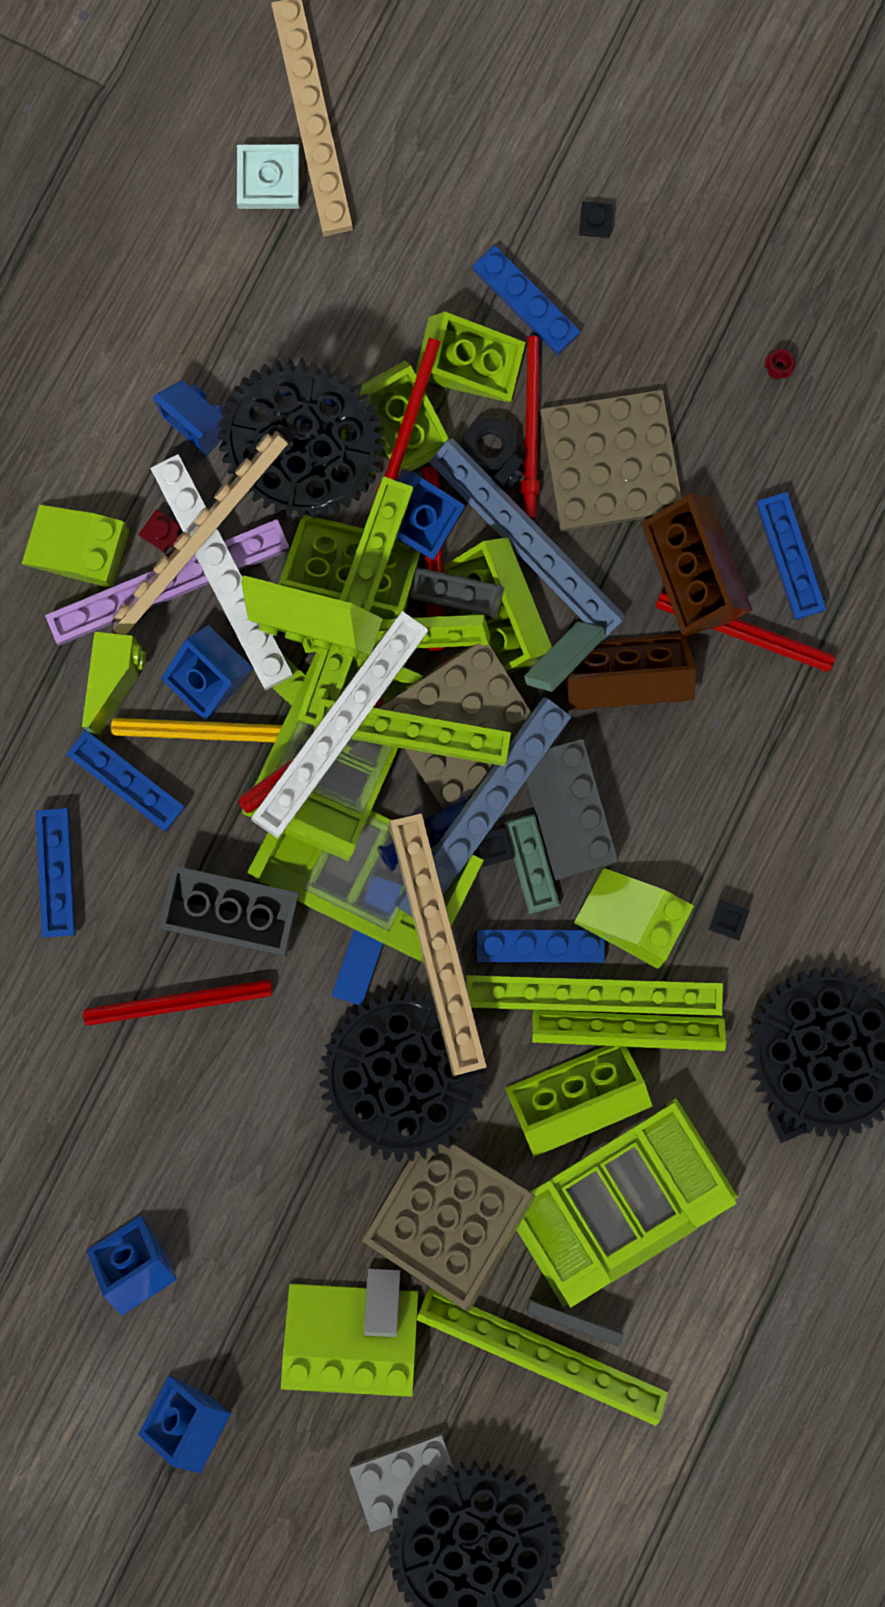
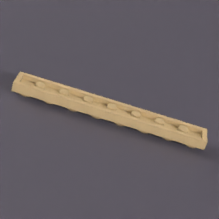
M302 0L272 2L273 14L323 237L352 231V221Z
M275 431L272 436L267 433L256 446L258 452L250 461L246 458L235 471L238 476L230 485L228 483L223 484L214 496L217 501L210 509L204 507L196 516L194 522L197 525L189 534L184 531L173 545L176 548L169 558L164 555L153 568V571L156 573L148 582L144 579L133 591V595L136 597L127 606L123 603L112 617L115 620L113 631L117 634L126 635L288 445L285 437Z
M422 813L392 820L389 822L452 1074L456 1076L486 1068Z

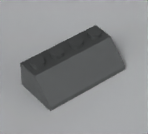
M581 739L549 748L526 779L554 881L615 865L618 859L584 740Z
M172 865L158 929L287 957L295 924L299 893Z

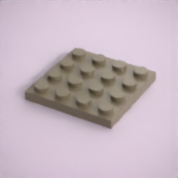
M663 390L540 409L560 532L647 519L682 499Z
M479 643L467 647L377 706L378 709L511 732L509 744L532 714L491 646ZM404 749L445 813L471 797L494 766V764Z
M450 1142L451 1148L448 1149L441 1143L438 1145L439 1155H436L430 1148L427 1150V1159L424 1160L419 1152H416L414 1162L408 1161L362 1242L462 1309L470 1311L536 1195Z

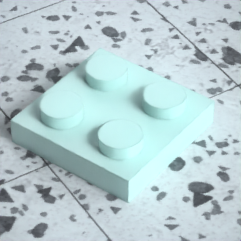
M299 144L237 145L238 209H299Z

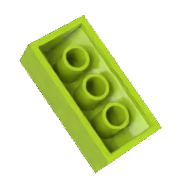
M509 538L483 541L442 566L445 574L504 587L497 618L484 617L490 633L489 645L507 674L537 663L552 648ZM459 610L461 616L479 615Z
M243 575L241 584L247 617L249 621L260 625L258 631L277 636L278 631L286 633L285 638L299 643H303L304 638L312 640L311 645L329 651L331 645L340 647L339 653L354 658L358 657V653L371 656L382 622L381 617L353 603Z
M622 1046L601 1047L505 1088L534 1157L653 1107L645 1082L627 1047Z

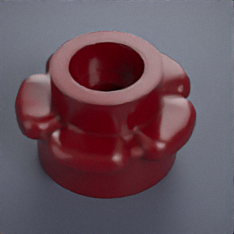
M774 350L765 359V368L768 369L767 373L774 379L781 377L786 379L794 372L795 359L787 350ZM781 362L783 366L778 367L777 363Z

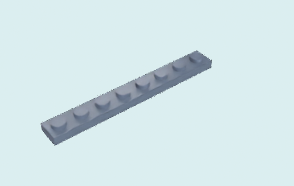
M453 438L445 442L429 463L502 538H509L511 546L517 554L585 623L603 627L606 636L604 639H606L626 619V616Z
M542 698L509 744L506 765L493 766L433 849L432 856L442 895H444L570 720L571 716L548 698ZM405 889L394 905L413 918Z

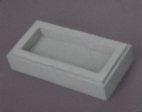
M368 1269L364 1336L397 1337L400 1270Z

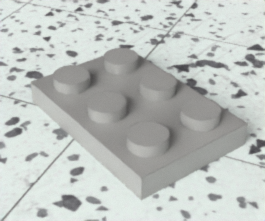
M442 1433L350 1465L349 1470L370 1532L392 1525L393 1519L399 1518L397 1514L398 1507H406L404 1497L411 1496L415 1498L413 1487L418 1486L424 1489V1477L434 1482V1471L438 1470L445 1476L447 1475V1465H450L454 1470Z

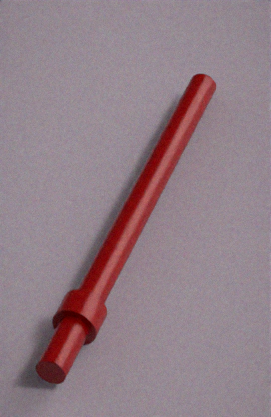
M529 336L527 338L524 480L521 481V495L524 496L523 511L532 520L536 519V496L539 495L540 482L537 480L540 337Z
M430 337L428 339L384 477L396 480L441 343L439 340ZM379 482V485H378V488H377V491H376V495H377V492H378V489H379V486H380V483H381V482Z

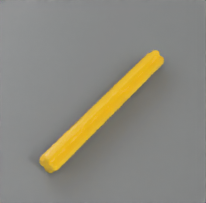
M113 718L111 733L115 736L275 743L283 725Z

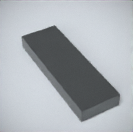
M416 567L409 598L497 618L504 587Z
M529 1298L526 1306L529 1315L617 1347L621 1346L624 1337L622 1330L541 1300Z

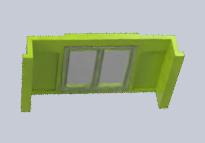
M317 648L312 663L255 785L296 757L314 733V725L297 720L319 659L321 648ZM358 653V657L353 659L342 693L370 655ZM403 667L380 699L383 701L388 700L423 676ZM350 740L283 833L349 861L398 747ZM242 809V811H243L242 814H244V815L249 816V817L252 818V816L255 814V812L257 811V809H255V810L252 811L251 813H246V812Z
M371 810L349 861L285 833H282L279 839L269 832L267 833L247 872L254 876L255 881L268 884L270 887L298 892L299 903L424 963L413 918L394 905L405 890V885L389 822L392 820ZM428 838L432 852L438 843ZM475 855L469 858L443 895L450 926H452L484 861Z
M677 1098L666 1103V1107L530 1191L536 1197L517 1228V1232L563 1307L567 1304L570 1308L737 1204L735 1199L738 1196Z

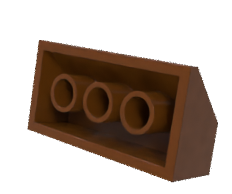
M690 493L641 523L683 636L726 625L752 611L710 497Z
M682 633L604 639L565 678L569 710H587L599 707L615 708L624 705H650L652 703H678L695 700L696 668L688 638L683 636Z

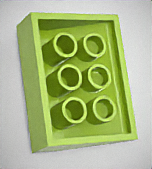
M304 514L303 519H300L279 580V585L339 600L364 529L318 517L312 519L310 515ZM398 539L394 543L370 611L382 619H397L402 611L406 613L414 574L421 555L420 552Z
M290 1283L281 1389L412 1397L418 1291L399 1290L397 1337L364 1336L367 1288Z

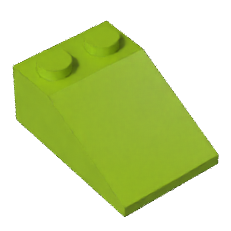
M445 311L429 317L415 372L416 376L430 337L441 341L428 382L453 390L511 402L526 342Z
M406 361L362 384L359 394L361 396L369 393L371 396L367 405H377L374 415L382 417L381 424L377 427H382L385 430L381 439L385 440L383 450L389 461L416 379L412 366ZM424 393L399 474L402 468L412 472L430 462L445 442L449 440L426 393Z
M39 505L22 565L112 588L130 530L125 522L95 513Z
M94 631L82 727L92 735L99 736L138 679L139 670H144L146 652L142 651V646L133 636Z
M603 868L574 923L658 969L667 960L694 905L664 889Z

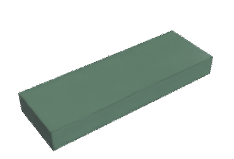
M578 621L524 676L526 685L553 692L606 637L604 628Z
M535 814L504 822L528 914L559 907L560 904Z

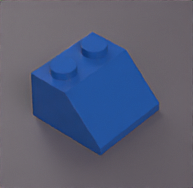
M183 380L156 393L152 399L161 417L202 453L208 456L221 441L218 439V434L222 428L218 427L221 418H224L221 415L223 408L218 404L211 406L205 400L207 396L195 384L188 386Z
M402 468L395 481L414 487L396 539L434 560L465 505L417 474Z
M207 625L185 640L161 679L204 721H207L241 687L253 667Z
M141 1215L86 1250L103 1297L122 1316L177 1280L168 1256Z
M168 1375L138 1435L172 1467L201 1473L231 1413L214 1398Z

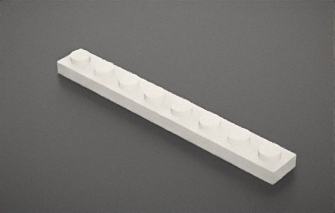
M179 454L150 469L182 531H186L189 534L197 525L194 519L206 506ZM216 528L198 549L195 556L266 691L293 677V674L274 637L258 631L260 625L248 620L241 584L242 576Z
M403 611L376 646L371 656L368 657L252 816L251 820L279 839L428 633L426 627Z

